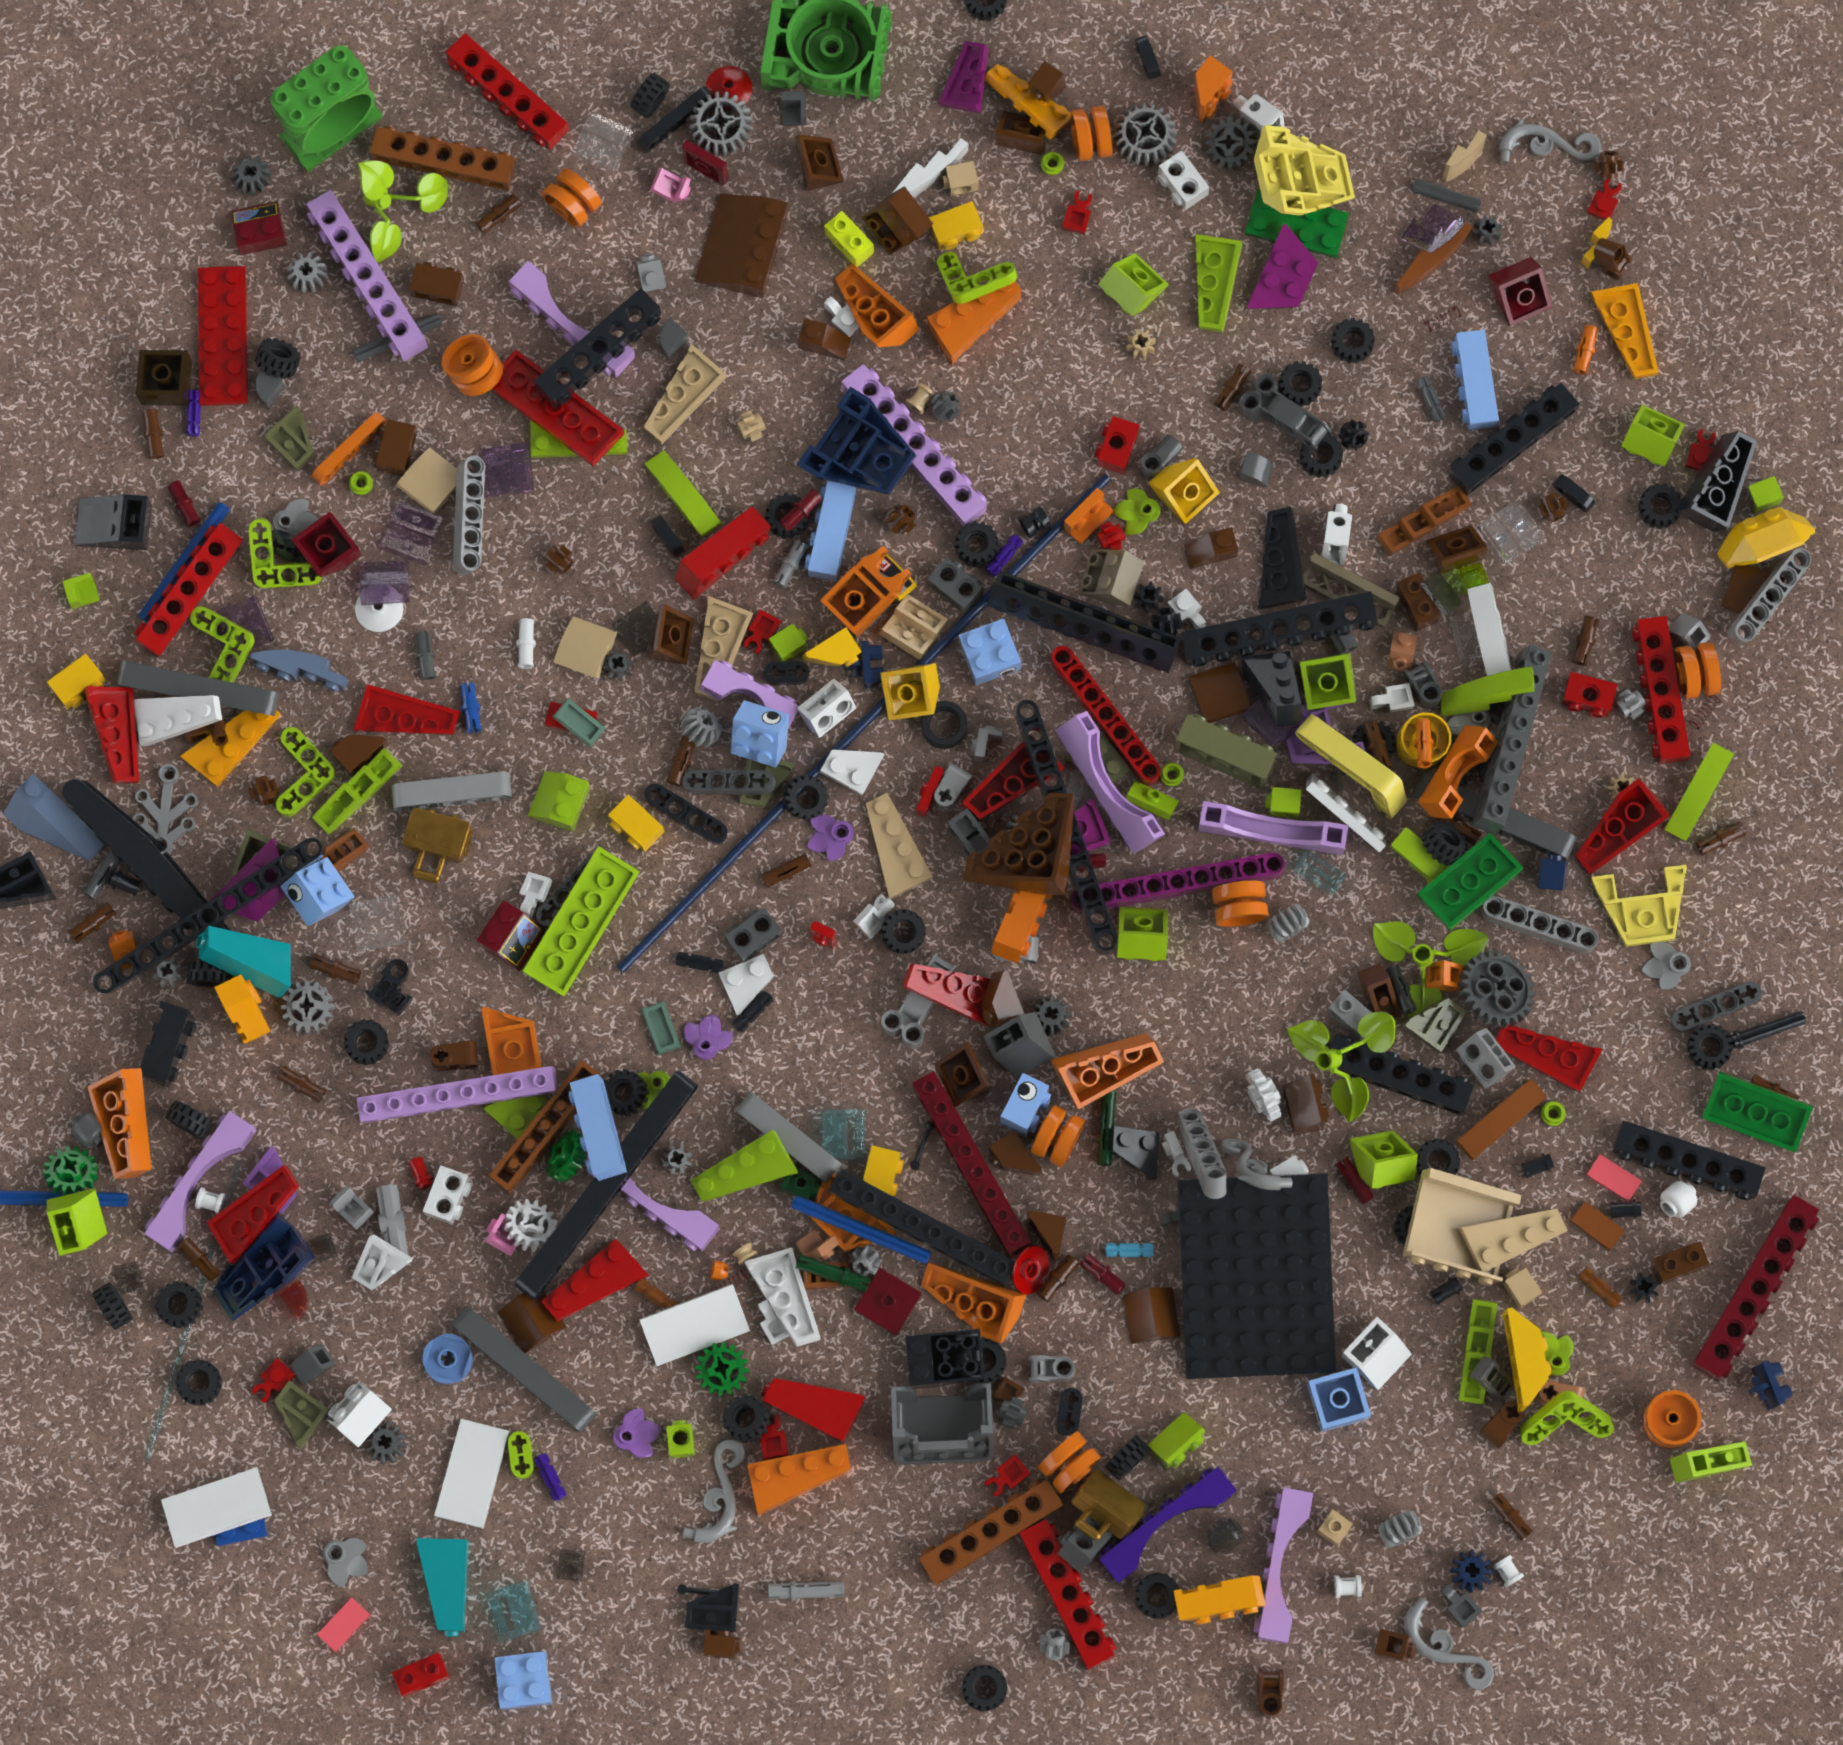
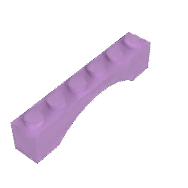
M529 261L509 280L511 294L519 301L524 299L529 303L528 308L535 315H543L547 319L545 322L550 328L555 331L559 329L563 332V338L570 345L574 346L590 332L574 324L558 309L549 292L546 275ZM627 345L623 354L616 359L613 357L602 372L607 376L612 374L617 378L635 359L634 350ZM597 346L593 351L602 353L606 348Z
M1087 711L1074 716L1055 730L1060 743L1070 753L1072 762L1082 772L1086 784L1092 788L1097 796L1098 803L1106 810L1112 825L1118 829L1123 837L1124 844L1133 854L1165 835L1152 813L1130 803L1111 782L1101 758L1100 731Z
M1203 801L1198 831L1343 855L1349 825L1326 821H1298L1274 818L1247 812L1225 804Z
M231 1111L219 1118L214 1134L212 1136L208 1135L205 1138L200 1154L192 1157L187 1166L189 1168L184 1177L181 1175L176 1180L173 1186L175 1190L171 1196H166L159 1206L161 1210L156 1217H151L145 1226L146 1232L144 1234L171 1253L186 1234L185 1219L187 1205L197 1182L218 1161L243 1151L257 1131L254 1126Z
M631 1178L620 1190V1192L626 1195L624 1198L626 1202L635 1208L637 1205L641 1206L646 1210L643 1213L653 1222H656L657 1219L665 1224L663 1229L673 1237L677 1234L685 1239L683 1244L694 1252L696 1249L703 1252L720 1229L716 1222L699 1210H678L657 1203L647 1197Z
M1283 1488L1282 1494L1277 1493L1274 1508H1278L1279 1512L1278 1518H1273L1270 1533H1275L1273 1543H1268L1266 1557L1271 1559L1269 1568L1264 1567L1262 1582L1266 1583L1265 1593H1263L1265 1606L1259 1607L1262 1608L1261 1618L1256 1617L1253 1632L1258 1633L1257 1639L1288 1644L1292 1616L1286 1607L1281 1591V1562L1289 1540L1298 1528L1309 1519L1313 1493Z

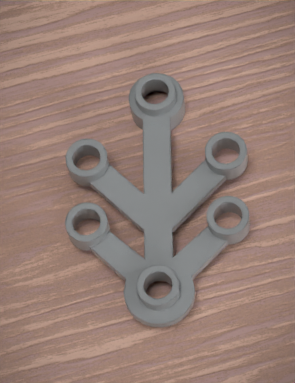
M165 764L159 769V778L163 782L160 809L150 799V794L147 790L140 789L135 793L136 801L139 804H143L158 822V832L156 833L147 823V817L143 813H136L132 819L136 820L139 816L144 817V822L140 826L148 831L158 842L165 843V850L161 852L162 854L165 852L171 854L173 843L186 832L193 831L196 823L191 817H185L181 820V825L168 834L169 824L189 808H195L199 800L195 794L188 793L184 796L183 801L170 810L173 784L179 779V771L174 765ZM167 772H174L172 779L165 777ZM141 793L147 794V798L144 801L138 799ZM194 797L195 803L188 805L187 799ZM185 821H192L193 825L191 828H184Z

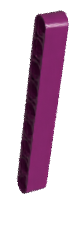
M1267 853L1099 884L1101 892L1111 894L1112 898L1109 901H1105L1107 909L1211 891L1217 886L1232 882L1276 879L1282 875L1285 861L1278 853ZM1275 861L1279 864L1280 868L1276 871L1269 870L1267 863ZM1245 866H1252L1256 872L1253 875H1247L1243 872V868ZM1222 870H1228L1232 877L1224 880L1218 873ZM1203 874L1207 877L1208 881L1204 884H1199L1195 881V876ZM1173 879H1180L1184 885L1181 888H1174L1170 882ZM1150 883H1156L1160 890L1152 893L1147 890L1146 886ZM1127 887H1131L1135 890L1136 894L1132 897H1127L1122 891ZM1073 891L1070 896L1071 909L1078 914H1082L1080 906L1074 901L1076 894ZM1085 891L1083 893V897L1087 901H1094L1096 899V895L1092 891Z

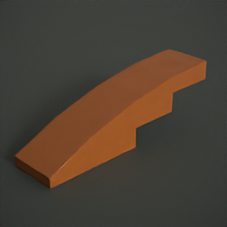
M1464 222L1452 240L1443 235L1431 253L1422 248L1396 284L1394 293L1397 295L1401 294L1438 270L1470 236L1473 226Z
M1458 485L1423 504L1415 512L1400 519L1397 524L1380 532L1376 538L1390 557L1472 506V503Z
M1530 1079L1455 1143L1473 1161L1548 1096Z

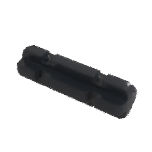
M678 952L676 956V965L686 967V965H689V968L704 971L712 970L714 973L723 971L724 961L716 958L711 960V957L695 954L690 956L685 952Z
M762 991L757 997L758 1000H754L741 1013L742 1016H738L733 1021V1026L739 1032H744L749 1027L748 1024H752L765 1010L764 1007H768L774 999L768 992Z

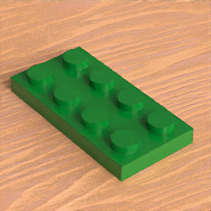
M1257 189L1245 235L1275 243L1284 223L1309 252L1337 259L1349 213L1326 207L1304 215L1282 214L1263 203L1261 190Z
M1489 833L1417 893V897L1451 931L1522 872L1523 867Z
M1719 1071L1702 1118L1796 1153L1813 1110V1105Z

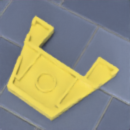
M1686 865L1664 867L1663 872L1667 893L1621 899L1617 898L1614 874L1591 877V883L1625 947L1675 940L1687 870Z

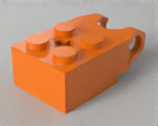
M884 545L875 553L862 558L820 600L857 637L901 594L905 582L912 575L907 568L893 577L888 578L881 575L880 566L889 551ZM855 597L859 599L861 597L860 604L852 607L854 604L852 599Z

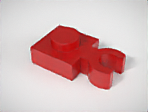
M1610 179L1604 181V193L1596 191L1587 210L1588 214L1603 221L1608 217L1611 218L1619 201L1613 196L1618 195L1622 184L1619 183L1616 189H1610L1608 187Z
M1077 190L1074 195L1075 206L1068 205L1062 229L1085 235L1091 216V210L1086 208L1092 203V194L1088 195L1086 201H1081L1079 199L1080 191Z
M1704 429L1699 430L1697 434L1699 445L1691 444L1685 465L1686 468L1697 471L1701 470L1713 451L1709 446L1714 443L1716 433L1713 432L1711 438L1705 440L1702 437Z
M760 609L748 629L753 636L748 637L744 641V648L747 650L751 643L757 644L755 654L759 655L762 651L763 640L769 643V638L774 636L780 627L781 620Z
M277 1358L261 1375L265 1382L256 1385L252 1389V1393L255 1395L259 1390H264L266 1395L261 1401L265 1404L270 1400L271 1392L274 1389L280 1393L288 1381H292L296 1375Z
M777 1414L774 1415V1424L766 1426L768 1429L767 1433L761 1434L763 1436L760 1441L764 1461L789 1456L786 1432L784 1430L778 1431L781 1427V1419Z
M1015 1454L995 1470L999 1476L997 1478H989L985 1482V1486L988 1487L992 1483L998 1485V1490L993 1493L995 1498L1001 1495L1005 1485L1012 1490L1030 1476L1031 1473Z

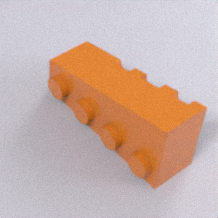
M1015 281L1008 286L963 304L953 302L927 317L929 330L951 364L957 361L977 339L984 335L998 319L1003 317L1021 299V288Z
M1016 890L1008 907V913H1005L994 940L991 954L1019 964L1022 955L1026 957L1032 944L1028 942L1030 936L1035 938L1040 926L1037 923L1038 918L1043 919L1048 908L1045 902L1047 898L1052 899L1053 895Z
M1146 1033L1050 1060L1069 1100L1077 1109L1086 1106L1164 1063L1155 1042Z
M141 1068L120 1069L87 1086L95 1116L102 1127L101 1136L114 1179L135 1178L152 1170Z
M846 1444L747 1464L758 1517L851 1472Z

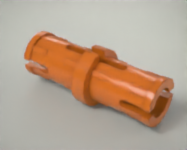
M1592 325L1584 326L1580 344L1576 348L1577 357L1572 371L1579 375H1587L1591 357L1595 354L1594 344L1599 329Z
M1418 719L1415 722L1416 739L1414 740V747L1417 749V766L1419 768H1429L1433 765L1431 749L1434 746V741L1431 738V722L1429 719Z

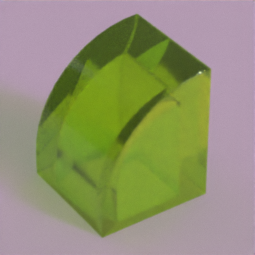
M1481 562L1456 569L1464 596L1468 595L1467 589L1489 583Z

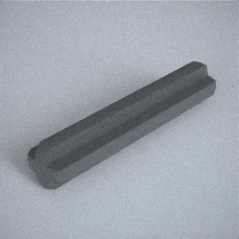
M1416 179L1412 187L1414 193L1473 212H1478L1481 205V199L1424 180Z

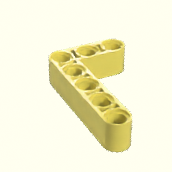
M1310 714L1295 731V735L1304 744L1368 789L1372 794L1376 809L1379 812L1383 811L1386 814V818L1392 820L1406 804L1407 797L1402 780L1393 771L1315 715Z

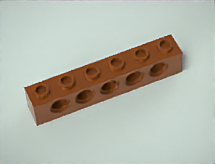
M384 126V128L376 127L370 149L372 160L421 172L436 173L443 177L506 191L510 190L516 168L515 158L509 153L498 152L497 154L489 152L484 147H466L465 144L457 141L448 143L435 136H430L429 138L421 137L420 134L412 131L403 133L390 126ZM400 143L404 145L400 150L392 149L395 144ZM418 149L427 150L423 155L415 154ZM441 154L450 155L446 160L438 159ZM464 159L472 160V163L469 165L461 164ZM488 164L495 165V168L490 171L484 169Z
M581 1060L489 1174L491 1181L511 1195L577 1113L576 1106H572L568 1092L572 1091L570 1082L596 1074L602 1078V1075Z
M1038 1479L1028 1486L1029 1491L1020 1495L1017 1492L1006 1499L1008 1504L999 1508L996 1505L985 1512L987 1517L979 1522L977 1519L968 1522L963 1526L965 1530L958 1535L955 1532L947 1535L942 1539L944 1543L937 1548L932 1545L923 1550L919 1562L933 1585L937 1586L1019 1535V1532L1037 1524L1061 1509L1063 1504L1048 1479L1043 1482L1041 1479ZM1029 1498H1035L1039 1501L1040 1506L1037 1510L1030 1511L1026 1508L1025 1502ZM1009 1511L1015 1512L1018 1515V1521L1014 1524H1008L1004 1520L1005 1513ZM988 1524L994 1525L997 1529L996 1535L986 1537L982 1532L984 1526ZM972 1538L976 1546L970 1551L964 1550L961 1546L962 1540ZM944 1551H950L954 1555V1560L949 1564H944L939 1558L940 1554Z

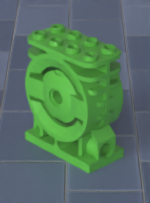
M773 0L761 66L762 89L772 90V87L791 89L800 83L806 89L819 95H841V97L846 98L847 94L855 95L857 100H860L861 96L869 97V101L874 102L875 97L879 98L881 92L880 81L881 76L884 74V55L887 54L888 49L887 38L888 32L891 30L892 9L888 8V3H883L882 7L874 6L873 1H869L868 5L860 4V0ZM827 17L826 25L821 27L822 19ZM848 20L853 22L851 31L858 37L863 49L861 62L855 68L854 66L859 54L858 43L855 36L847 29ZM783 21L789 22L787 29H782ZM812 31H814V32L809 36V38H808V40H807V43H806V48H805V51H806V59H807V62H808L809 66H810L811 69H812V70H810L809 68H807V67L805 66V64H804V62H803V59H802V47H803V44H804L805 39L808 37V35H809ZM830 47H834L838 51L835 53H828L826 50ZM787 49L788 58L777 57L778 51Z
M343 45L331 48L278 87L270 97L273 113L284 130L279 135V138L307 172H310L383 118V114L375 106V95L368 87L369 81L364 66L350 49Z

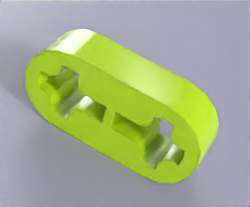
M516 1431L508 1439L511 1470L515 1477L527 1479L534 1472L531 1441L526 1433ZM518 1436H521L522 1440H526V1444L522 1445L523 1453L520 1454L518 1453L517 1446L512 1445ZM519 1457H523L524 1463L530 1466L529 1469L525 1470V1474H521L519 1470H516V1467L520 1465Z

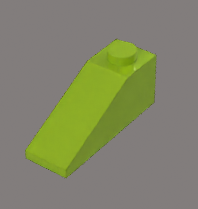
M1746 1441L1686 1452L1669 1459L1676 1483L1752 1466Z

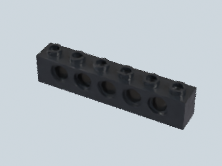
M642 288L638 289L534 380L536 389L554 408L558 405L566 404L574 391L583 389L589 383L590 377L595 373H601L613 357L616 359L623 354L625 347L630 342L635 343L638 341L646 328H651L660 321V306ZM633 315L641 317L638 322H631L629 320ZM619 330L623 332L621 337L615 338L611 336L614 331ZM597 346L606 348L602 353L593 351ZM581 361L588 363L583 369L577 368L576 364ZM562 377L570 379L567 384L558 383V380Z
M1562 383L1556 387L1554 385L1548 387L1542 393V398L1538 401L1535 399L1530 401L1524 407L1525 411L1519 416L1517 414L1512 415L1505 422L1507 425L1501 430L1498 428L1494 429L1487 436L1488 440L1482 444L1480 442L1476 443L1469 449L1468 452L1470 454L1464 458L1460 456L1451 463L1449 476L1457 486H1460L1466 496L1470 495L1578 410L1579 402ZM1547 405L1552 406L1555 412L1547 413L1543 407ZM1533 420L1537 426L1533 428L1528 427L1525 421ZM1514 434L1518 437V441L1511 442L1506 436ZM1495 448L1500 452V455L1492 456L1488 450ZM1471 463H1478L1482 469L1475 471L1469 465Z
M1339 1034L1338 1037L1333 1036L1329 1049H1343L1354 1044L1352 1042L1353 1039ZM1367 1043L1342 1054V1063L1337 1069L1349 1074L1352 1078H1362L1364 1082L1460 1116H1463L1474 1087V1084L1469 1083L1470 1080L1465 1077L1456 1076L1454 1078L1446 1075L1447 1072L1440 1068L1433 1067L1431 1070L1422 1067L1423 1063L1417 1060H1402L1399 1058L1400 1055L1391 1051H1386L1385 1053L1373 1052L1369 1049ZM1348 1052H1354L1358 1055L1359 1060L1351 1063L1346 1059L1345 1055ZM1372 1060L1379 1061L1382 1069L1379 1071L1372 1070L1369 1067V1062ZM1400 1068L1405 1072V1077L1397 1079L1393 1076L1392 1071ZM1425 1077L1429 1085L1427 1087L1418 1086L1416 1078ZM1441 1085H1448L1452 1089V1094L1448 1096L1441 1094L1439 1087Z
M1624 1120L1620 1124L1612 1150L1613 1153L1617 1154L1616 1157L1621 1160L1631 1161V1159L1640 1161V1165L1648 1169H1654L1656 1166L1665 1169L1664 1173L1669 1176L1678 1177L1680 1174L1688 1177V1181L1693 1184L1702 1185V1182L1712 1185L1711 1189L1726 1193V1190L1736 1193L1735 1197L1749 1201L1750 1198L1755 1199L1758 1195L1766 1167ZM1636 1141L1644 1142L1647 1150L1645 1152L1637 1151L1634 1143ZM1658 1150H1668L1670 1159H1661L1658 1155ZM1690 1157L1694 1162V1167H1685L1682 1163V1158ZM1706 1165H1714L1718 1170L1717 1175H1709L1706 1172ZM1732 1172L1738 1173L1741 1176V1183H1733L1729 1178V1174Z

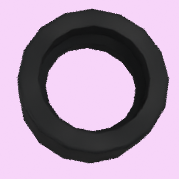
M937 702L934 714L922 717L921 727L923 736L935 748L950 749L957 746L966 736V714L954 702ZM943 711L955 715L959 723L958 731L955 735L946 739L935 736L930 728L933 716Z

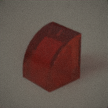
M298 1280L279 1294V1296L298 1321H301L309 1308V1295L306 1288Z

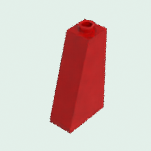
M774 1378L772 1383L767 1382L761 1393L764 1396V1404L842 1444L866 1401V1397L861 1394Z

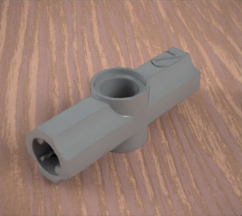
M396 1184L378 1187L376 1192L380 1210L378 1218L381 1235L384 1236V1241L409 1256L405 1235L407 1227L404 1223V1211L401 1210L398 1186Z

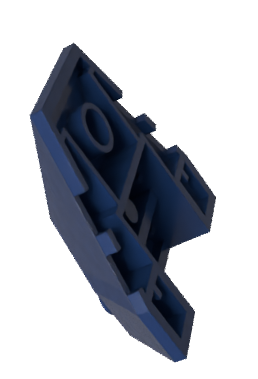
M850 386L837 405L839 409L838 415L814 448L809 445L798 461L797 466L819 479L890 495L916 458V454L879 411L873 401Z
M277 1213L233 1266L228 1264L213 1292L229 1318L234 1321L293 1279L299 1277L316 1257L299 1231L281 1214Z

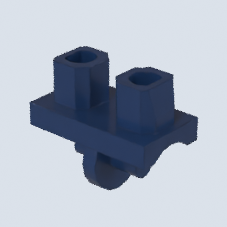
M868 640L861 641L862 661L858 660L848 667L845 665V669L853 672V678H860V670H863L865 689L872 688V684L882 683L880 673L884 672V667L870 668V661L883 660L882 645H869Z
M1768 1360L1751 1368L1755 1376L1751 1378L1754 1387L1748 1391L1750 1395L1757 1393L1760 1401H1765L1768 1410L1786 1403L1785 1400L1792 1397L1793 1394L1790 1386L1786 1384L1779 1387L1776 1378L1783 1375V1369L1779 1362L1770 1363Z

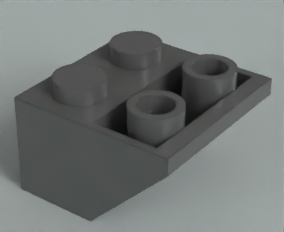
M1036 1012L1018 1015L984 1036L993 1058L1016 1077H1021L1022 1073L1026 1074L1056 1057Z

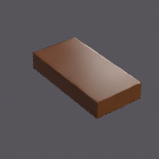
M1587 1201L1582 1204L1570 1220L1571 1223L1608 1251L1613 1248L1625 1232L1624 1229Z

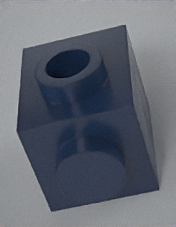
M1548 854V859H1541L1538 888L1565 891L1568 861H1562L1563 856Z

